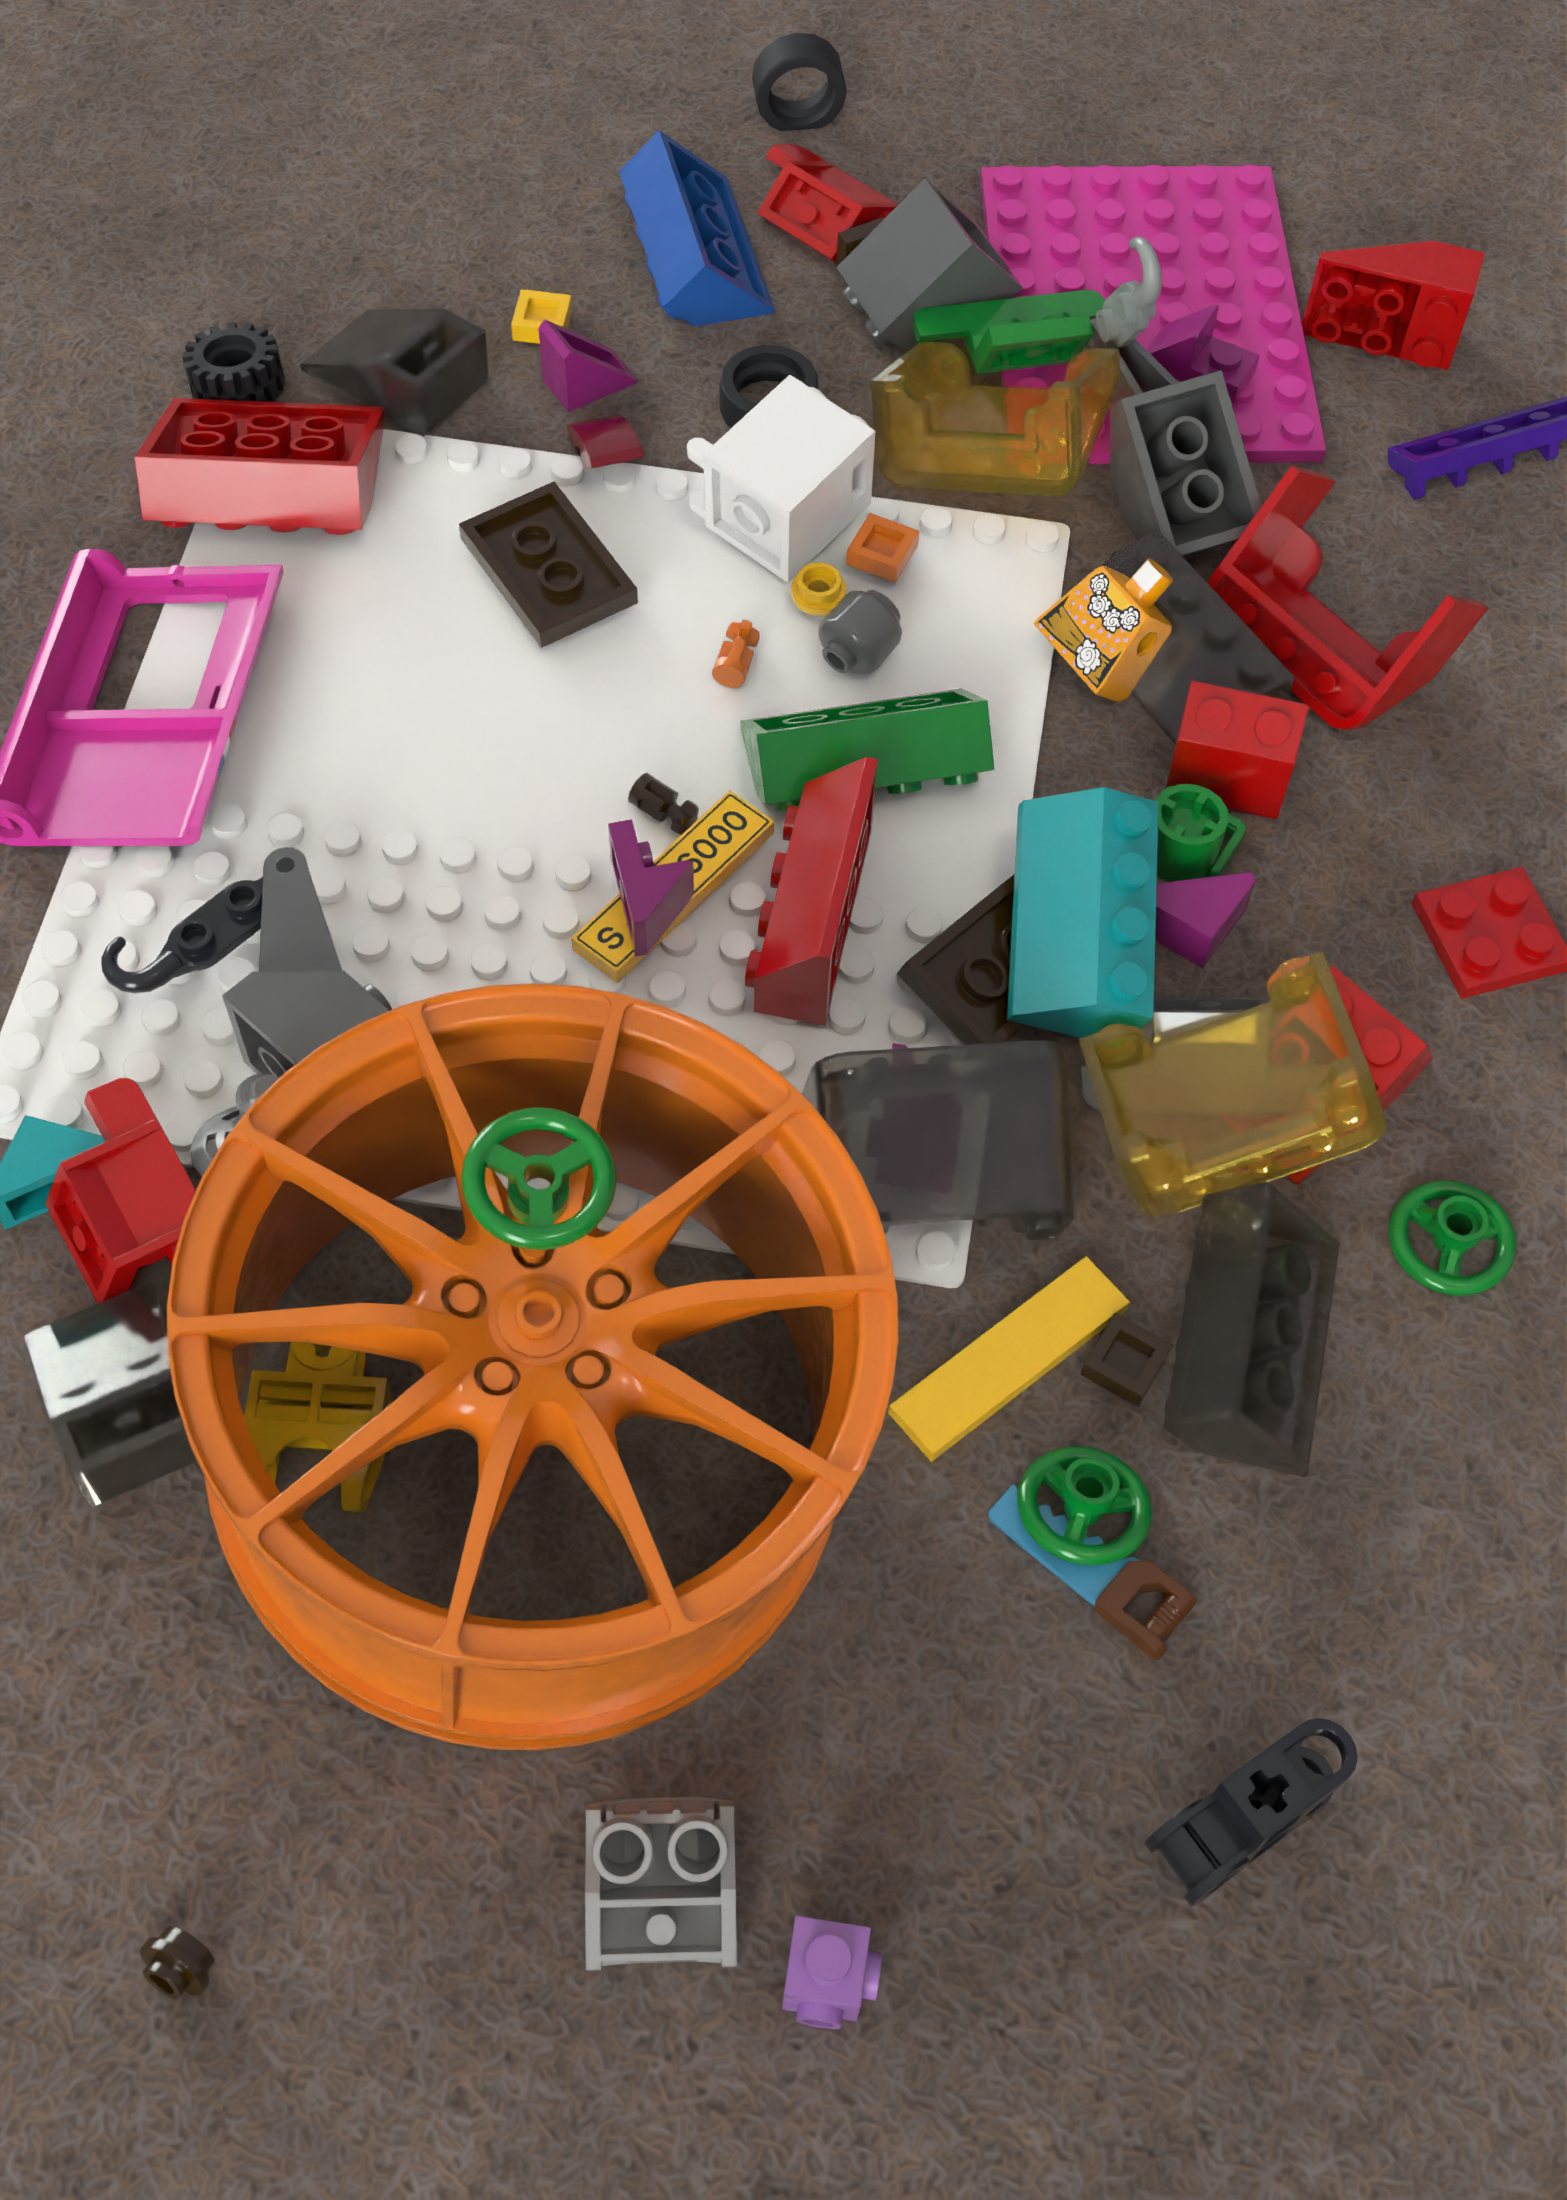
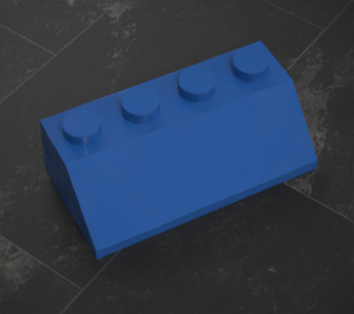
M658 130L625 164L619 173L626 191L624 195L625 201L632 210L637 225L635 228L636 235L643 243L648 259L646 266L654 277L659 295L657 300L661 308L671 318L675 320L682 318L693 326L773 314L775 309L728 178Z

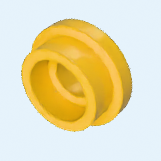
M823 562L810 563L804 566L791 585V597L794 604L803 612L811 615H827L842 597L846 595V584L839 571L834 566Z

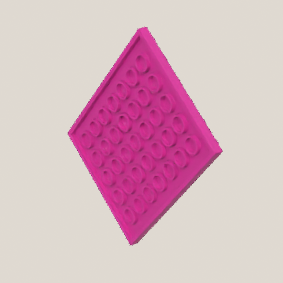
M1005 165L1001 167H981L980 184L986 237L1023 287L1012 298L1092 290L1100 293L1106 300L1125 282L1136 280L1142 283L1143 270L1140 256L1137 250L1129 247V241L1136 236L1147 239L1154 248L1160 263L1162 290L1158 300L1155 302V317L1149 320L1148 327L1135 339L1147 350L1163 325L1210 306H1219L1212 336L1260 355L1255 373L1236 402H1231L1248 462H1323L1326 447L1271 166L1148 165L1112 167L1100 165L1097 167H1063L1053 165L1049 167H1014ZM1086 347L1075 363L1001 371L1010 465L1110 464L1111 407L1113 405L1100 373Z

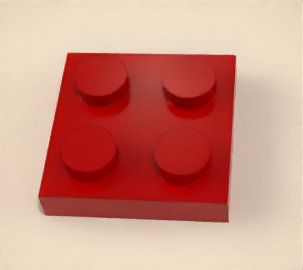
M1523 866L1415 894L1411 904L1461 999L1567 972V945Z

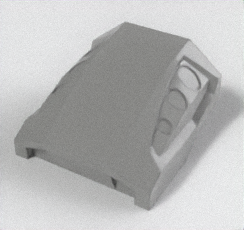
M700 1796L622 1798L587 1804L585 1866L586 1970H601V1966L667 1962L722 1963V1967L737 1966L734 1801Z

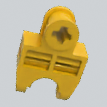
M290 1342L286 1372L252 1370L244 1418L262 1463L274 1483L276 1481L280 1453L285 1448H312L334 1451L393 1403V1395L387 1378L363 1377L366 1361L365 1352L331 1346L329 1355L320 1357L318 1353L326 1352L328 1346L307 1342ZM385 1454L341 1482V1505L343 1511L364 1512L366 1510Z

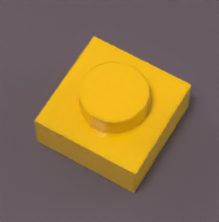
M521 289L511 324L513 341L540 344L539 326L544 319L568 329L572 314L571 295Z

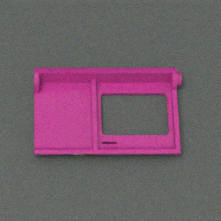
M86 549L75 554L0 750V843L12 846H185L199 841L284 573L283 565L198 567L174 565L158 568H125L120 560L106 550ZM162 603H227L195 703L190 709L93 710L127 612L132 606Z

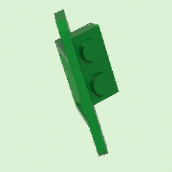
M1079 290L919 309L914 313L912 327L917 343L964 338L977 374L1075 363L1093 336L1090 320L1096 318V313L1102 309L1105 299L1096 291Z

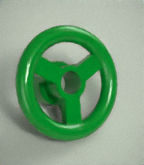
M532 1107L502 1115L481 1130L466 1153L461 1181L468 1208L474 1218L487 1232L512 1246L531 1250H547L563 1247L582 1239L603 1220L615 1195L616 1169L607 1144L591 1125L579 1117L562 1110ZM532 1130L552 1131L574 1141V1143L552 1156L536 1154L525 1157L500 1145L516 1134ZM591 1163L593 1187L588 1201L573 1217L554 1225V1222L563 1215L568 1205L569 1175ZM486 1168L508 1178L509 1208L517 1219L529 1225L513 1221L495 1207L486 1190ZM534 1178H542L549 1181L551 1185L545 1189H534L527 1182Z
M1435 1180L1420 1184L1400 1198L1390 1216L1389 1242L1396 1260L1415 1281L1436 1292L1454 1296H1466L1484 1292L1498 1284L1513 1265L1516 1254V1234L1510 1218L1496 1200L1472 1185L1453 1180ZM1446 1199L1440 1204L1438 1209L1426 1204L1432 1200ZM1410 1219L1432 1235L1433 1244L1440 1251L1437 1271L1427 1266L1414 1252L1408 1237ZM1449 1228L1456 1229V1230L1459 1231L1462 1235H1459V1234L1454 1233V1232H1453L1452 1230H1450ZM1496 1237L1497 1249L1492 1262L1479 1273L1460 1277L1462 1255L1468 1249L1477 1246L1480 1241Z
M1080 1446L1052 1450L1037 1458L1027 1468L1019 1483L1017 1507L1026 1531L1044 1550L1064 1561L1087 1566L1106 1565L1120 1561L1138 1549L1150 1530L1152 1504L1146 1486L1130 1466L1105 1451ZM1042 1482L1047 1484L1064 1501V1511L1069 1520L1063 1537L1053 1531L1040 1514L1037 1496ZM1132 1512L1131 1521L1126 1531L1115 1540L1099 1545L1083 1544L1089 1525L1100 1521L1104 1514Z

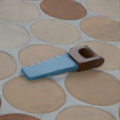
M1012 1484L988 1513L989 1520L1092 1604L1094 1611L1152 1659L1160 1660L1167 1651L1164 1642L1196 1605L1197 1600L1195 1596L1150 1560L1140 1561L1132 1556L1111 1564L1087 1566L1067 1562L1050 1554L1032 1539L1022 1524L1017 1507L1018 1490ZM1049 1505L1038 1506L1040 1514L1047 1525L1063 1537L1068 1523L1067 1517L1065 1515L1054 1517ZM1086 1534L1083 1544L1099 1545L1103 1544V1541L1099 1536L1088 1538ZM1157 1591L1164 1597L1143 1624L1125 1612L1141 1593Z

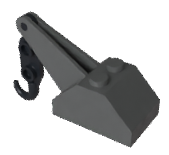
M290 847L277 849L267 856L263 865V876L255 881L242 880L228 885L178 923L170 932L168 940L156 960L144 969L136 972H127L119 967L118 955L126 945V940L121 936L116 937L105 948L101 957L102 973L111 985L120 991L134 994L151 992L164 986L175 977L214 966L261 929L259 972L248 974L224 993L222 997L244 1062L257 1074H272L278 1078L321 1045L364 1021L392 1010L385 996L371 984L362 987L349 974L342 971L309 872L306 857L301 851Z

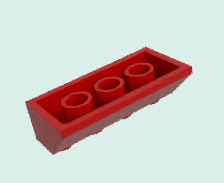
M864 757L806 782L799 806H788L783 828V840L790 842L787 854L776 853L770 880V887L777 889L774 902L765 900L763 902L758 924V936L765 937L762 951L751 950L745 973V986L754 988V1012L826 1026L872 832L878 759Z

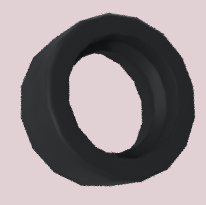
M789 34L779 37L767 45L755 61L752 74L755 97L759 113L770 127L779 131L821 129L832 122L843 108L847 94L846 83L839 53L829 41L815 34ZM800 67L816 68L827 75L828 80L821 90L806 99L798 101L784 100L773 95L771 87L780 76L789 70Z
M759 345L745 348L730 357L722 368L720 377V412L725 423L732 428L757 405V403L745 399L738 393L742 388L751 383L764 380L782 382L786 377L792 375L808 387L818 389V374L812 362L800 352L778 345Z

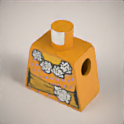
M1150 558L1145 561L1131 579L1125 574L1106 566H1101L1091 572L1045 611L1033 624L1095 695L1121 702L1129 697L1171 633V623L1156 608L1154 603L1174 580L1163 567Z

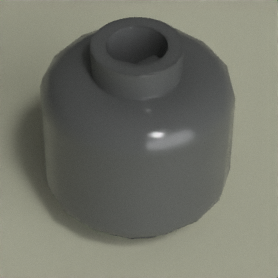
M868 590L867 592L850 591L842 597L819 625L818 636L824 648L822 655L825 661L833 669L844 674L850 671L857 675H869L878 669L901 641L902 628L899 623L901 616L895 604L888 597L875 590Z

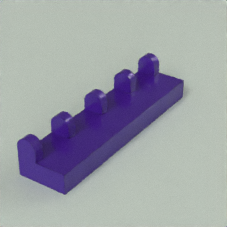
M1567 396L1389 447L1388 464L1394 472L1405 477V488L1413 500L1425 496L1426 480L1445 474L1453 486L1457 488L1466 484L1467 468L1492 461L1500 474H1505L1512 471L1514 454L1535 448L1539 450L1546 461L1556 459L1559 452V441L1567 439Z

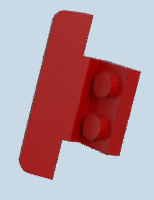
M791 143L772 145L765 157L783 169L758 209L757 214L836 263L839 232L879 218L885 219L899 205L802 146Z
M119 1078L87 1091L84 1103L105 1142L60 1162L45 1203L100 1309L111 1306L126 1298L139 1267L158 1262L165 1257L168 1258L172 1265L183 1221L196 1192L195 1186L139 1085L129 1078Z

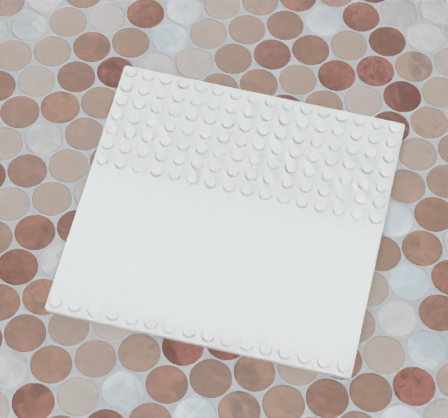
M383 429L372 506L362 530H355L344 535H335L325 532L324 528L302 527L293 532H276L271 530L269 526L247 525L237 530H224L216 527L214 523H195L179 565L198 567L282 564L284 570L203 832L199 841L185 846L71 847L0 1032V1138L12 1140L25 1115L101 1135L84 1103L87 1091L119 1078H129L134 1080L144 1093L182 1165L193 1168L190 1151L193 1138L198 1130L216 1114L238 1106L235 1095L238 1086L246 1078L257 1074L243 1060L222 995L251 972H259L261 929L214 966L175 977L164 986L151 992L134 994L120 991L111 985L102 973L101 957L105 948L116 937L121 936L126 940V945L118 955L119 967L127 972H136L144 969L156 960L167 942L170 932L178 923L228 885L242 880L255 881L263 876V865L267 856L277 849L290 847L301 851L306 857L309 872L342 971L349 974L362 987L367 984L376 987L385 996L392 1010L402 1005L443 993L484 986L531 983L580 986L620 993L667 1007L702 1022L743 1045L778 1071L813 1105L840 1139L860 1171L879 1213L891 1253L895 1280L945 1288L959 1287L965 1278L997 1050L981 1063L897 975V972L912 956L1015 874L1018 806L1022 801L1033 798L1054 646L1033 623L1061 599L1070 528L1066 524L871 497V504L810 562H823L834 566L845 581L846 594L850 591L867 592L868 590H875L888 597L899 610L901 616L899 623L902 628L900 643L878 669L869 675H857L850 671L846 674L840 673L825 661L822 655L824 648L821 645L818 631L821 621L827 615H811L803 612L794 604L791 597V585L794 578L787 583L705 526V519L691 510L689 494L695 489H704V473L626 462L592 469L583 468L581 456ZM555 481L637 587L638 603L541 648L461 540L459 523ZM869 513L920 531L918 547L896 583L846 565L847 549ZM226 602L164 604L124 710L190 709L194 705L227 605ZM742 620H748L752 622V627L759 631V642L756 647L746 646L754 651V656L743 685L738 688L725 687L719 684L712 676L714 664L723 641L733 642V640L726 637V631L730 623H741ZM960 688L988 700L995 770L978 772V781L963 785H944L943 778L921 781L922 789L910 793L889 794L887 793V786L875 789L871 837L826 1026L754 1012V988L745 986L746 967L751 950L762 951L765 937L758 936L761 908L764 900L771 902L775 900L777 889L770 887L775 855L777 852L787 854L790 841L783 840V828L787 811H775L773 804L765 805L757 797L740 721ZM648 773L678 792L676 802H678L679 806L686 800L695 803L699 808L698 819L730 790L774 820V834L618 983L572 950L571 938L619 894L610 859L608 823L632 819L638 843L649 842L653 861L681 836L670 829L672 825V818L670 816L663 822H659L628 801L632 786L642 774ZM893 1043L906 1045L962 1107L950 1194L874 1184L877 1160L864 1158L869 1120L882 1122L884 1105L872 1103L877 1066H890ZM215 1139L209 1140L207 1144V1153L212 1160L217 1153ZM495 1172L508 1191V1178ZM455 1177L430 1183L392 1199L462 1211ZM534 1178L527 1182L534 1189H545L551 1185L549 1181L542 1178ZM616 1181L613 1202L597 1227L605 1232L613 1231L633 1213L656 1197ZM690 1216L686 1218L670 1243L735 1254L729 1246Z

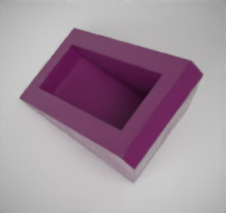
M545 319L539 326L543 381L568 412L638 382L613 349Z
M1253 872L1158 883L1156 887L1155 941L1203 969L1245 914L1255 885Z

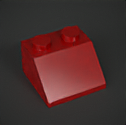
M1190 681L1165 788L1179 784H1195L1210 789L1218 795L1227 809L1278 819L1295 765L1309 705Z

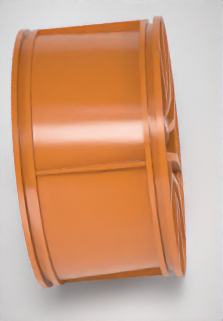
M535 983L494 985L443 993L402 1005L364 1021L318 1047L285 1072L251 1105L225 1138L202 1176L183 1221L172 1262L167 1302L168 1357L175 1399L191 1449L204 1474L210 1513L225 1559L242 1594L265 1628L288 1654L331 1691L363 1711L404 1730L448 1743L479 1748L544 1750L580 1746L622 1736L663 1720L702 1698L737 1672L770 1639L793 1610L815 1572L829 1539L834 1519L841 1511L860 1479L881 1431L894 1381L898 1348V1297L889 1246L879 1213L860 1171L838 1136L818 1111L778 1071L743 1045L710 1026L658 1004L620 993L580 986ZM524 1108H553L579 1117L600 1134L612 1154L617 1182L645 1191L656 1198L633 1213L613 1231L605 1232L596 1227L582 1239L563 1247L547 1250L524 1249L497 1239L487 1232L474 1218L468 1208L462 1190V1167L466 1153L475 1137L483 1128L498 1117ZM532 1130L516 1134L500 1145L525 1157L536 1154L552 1156L574 1143V1141L552 1131ZM591 1163L569 1175L568 1205L563 1215L554 1222V1225L573 1217L588 1201L593 1187ZM486 1168V1190L495 1207L513 1221L529 1225L514 1216L508 1205V1191L495 1172ZM455 1177L465 1224V1233L460 1239L455 1241L430 1224L394 1206L388 1201L416 1188L442 1179ZM690 1216L729 1246L757 1279L717 1280L668 1288L659 1282L655 1276L654 1269L686 1218ZM352 1223H355L374 1238L410 1281L412 1286L411 1297L402 1305L352 1303L274 1310L281 1296L306 1264L328 1242ZM778 1310L788 1327L800 1357L808 1387L813 1424V1443L810 1450L697 1382L681 1370L656 1357L657 1351L665 1345L768 1311ZM257 1342H307L346 1348L408 1361L419 1366L424 1373L420 1380L407 1389L393 1403L282 1493L262 1463L249 1434L240 1405L248 1365ZM633 1416H646L696 1425L731 1440L777 1464L789 1473L792 1478V1483L787 1492L765 1520L735 1549L707 1570L674 1589L619 1457L615 1429L622 1421ZM459 1429L469 1433L478 1445L479 1488L449 1609L441 1608L406 1595L369 1576L336 1553L302 1520L306 1510L320 1497L394 1447L444 1430ZM543 1445L557 1447L597 1497L626 1541L644 1580L648 1593L647 1600L601 1614L562 1620L519 1621L469 1614L489 1540L535 1449Z

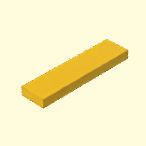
M1085 1256L890 1404L888 1414L932 1462L1107 1327L1114 1313L1120 1316L1128 1310L1130 1301Z

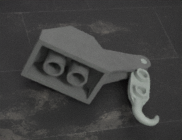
M1136 236L1129 241V247L1137 250L1140 256L1143 281L1139 283L1133 280L1121 284L1104 301L1102 309L1096 313V318L1090 320L1093 336L1086 345V348L1100 373L1113 405L1111 407L1110 474L1122 515L1144 549L1156 563L1162 565L1235 543L1262 506L1222 370L1178 382L1135 339L1148 327L1149 320L1155 317V302L1158 300L1162 290V273L1156 252L1147 239Z

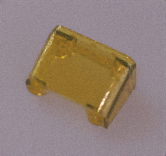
M945 342L918 343L870 380L874 430L876 431V458L879 470L885 479L901 487L1038 496L1064 495L1082 478L1117 390L1120 377L1119 349H1085L1075 355L1068 364L1065 376L1066 382L1057 381L1050 388L971 385L969 362L962 350L953 344Z
M1323 950L1306 957L1292 958L1282 963L1267 982V992L1271 1000L1267 1003L1150 1044L1147 1035L1142 1029L1125 1024H1112L1104 1027L1098 1033L1079 1039L1116 1163L1140 1210L1145 1214L1160 1216L1180 1213L1356 1152L1372 1145L1383 1136L1386 1131L1387 1122L1371 1071Z

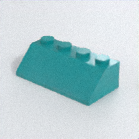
M1102 787L1024 800L1020 803L1017 816L1008 1021L1119 1047L1153 1019L1159 802Z

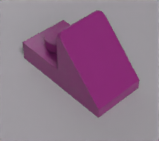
M1210 306L1163 325L1147 348V351L1176 380L1181 382L1222 370L1230 401L1235 403L1255 373L1260 355L1212 336L1219 306Z
M632 819L608 823L610 859L635 957L647 955L693 896V862L685 860L654 866L649 842L638 843Z

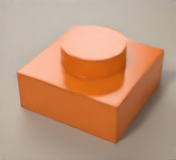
M869 513L847 549L846 565L896 583L918 547L920 531Z

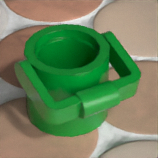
M1179 784L1165 788L1155 800L1159 802L1157 877L1167 882L1206 878L1207 876H1220L1243 843L1245 836L1244 823L1230 815L1222 799L1210 789L1195 784ZM1225 833H1228L1232 837L1219 856Z

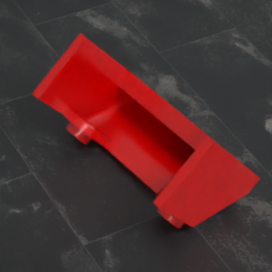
M1291 465L1205 584L1202 592V607L1206 616L1300 700L1309 705L1325 722L1338 729H1360L1429 683L1489 608L1480 601L1447 595L1420 631H1406L1397 635L1385 650L1380 653L1306 590L1319 573L1323 558L1318 541L1302 527L1330 491L1335 481L1328 475Z

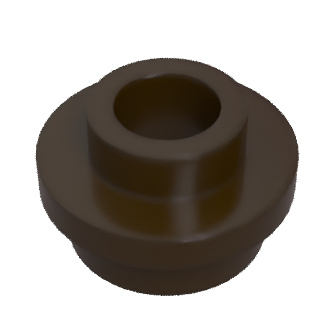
M168 1926L158 1938H148L141 1947L140 1955L147 1965L143 1970V1975L155 1989L164 1995L179 1999L185 1991L190 1995L199 1996L209 1984L207 1973L214 1964V1957L198 1939L186 1931Z

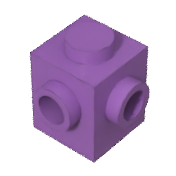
M795 1915L782 2010L797 2012V2022L818 2028L839 2029L842 2026V2020L856 2022L861 2007V2000L876 2001L882 1953L868 1951L871 1928Z

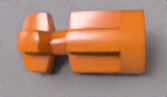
M742 620L741 623H730L726 631V637L733 640V642L723 641L714 664L712 676L719 684L725 687L738 688L743 685L754 656V651L746 646L756 647L759 642L760 633L752 627V622L748 620Z

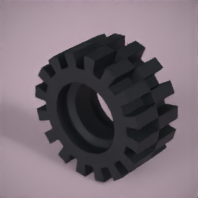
M236 322L227 323V329L220 330L219 326L215 325L209 327L210 335H206L201 331L195 335L196 342L188 341L185 345L186 352L182 353V359L192 397L195 399L266 402L265 398L275 401L279 397L278 390L283 391L285 377L276 339L273 334L268 335L267 329L263 327L255 330L254 324L245 322L242 329H239Z

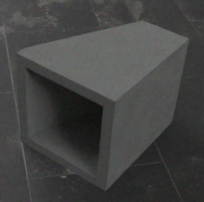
M926 178L836 267L848 285L843 290L847 299L861 313L864 314L866 312L870 317L865 323L870 333L883 346L886 347L892 342L904 352L930 343H917L912 327L914 313L917 310L928 307L1008 299L1016 296L1023 289L978 224Z

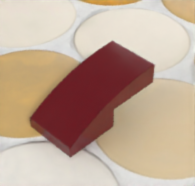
M619 414L567 424L571 445L579 446L583 468L592 469L644 458L642 445L629 422Z

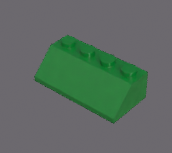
M962 688L740 721L757 797L765 805L773 804L775 811H787L789 805L799 806L806 782L864 757L878 759L876 788L887 786V793L889 794L919 791L922 789L921 781L943 778L944 785L969 784L978 781V772L995 770L988 700Z

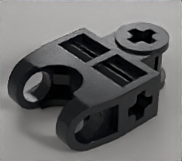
M1322 1718L1310 1719L1220 1782L1216 1790L1208 1797L1195 1801L1168 1820L1144 1844L1151 1853L1156 1851L1161 1853L1189 1891L1184 1898L1193 1907L1217 1891L1248 1864L1317 1814L1326 1805L1333 1792L1346 1782L1356 1768L1357 1749L1349 1733L1339 1724ZM1311 1736H1323L1331 1740L1341 1754L1340 1769L1333 1774L1330 1764L1321 1754L1313 1749L1301 1747L1303 1740Z

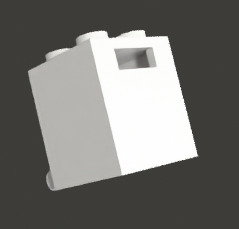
M789 375L714 445L703 438H693L687 443L688 458L704 469V489H695L689 494V506L691 510L705 519V526L789 583L804 566L810 563L871 504L876 431L869 427L861 417L849 414L828 400L818 389L808 387L792 375Z

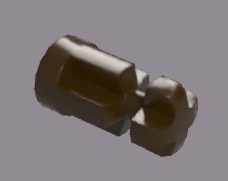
M648 773L642 774L635 781L629 792L628 801L657 821L663 822L670 816L672 818L670 829L677 834L682 835L698 819L699 808L695 803L686 800L679 806L678 802H676L679 793Z

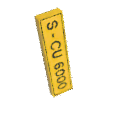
M729 790L653 861L654 866L691 860L694 872V893L690 901L650 952L774 834V820ZM619 894L571 938L572 950L616 983L621 981L647 956L635 957Z

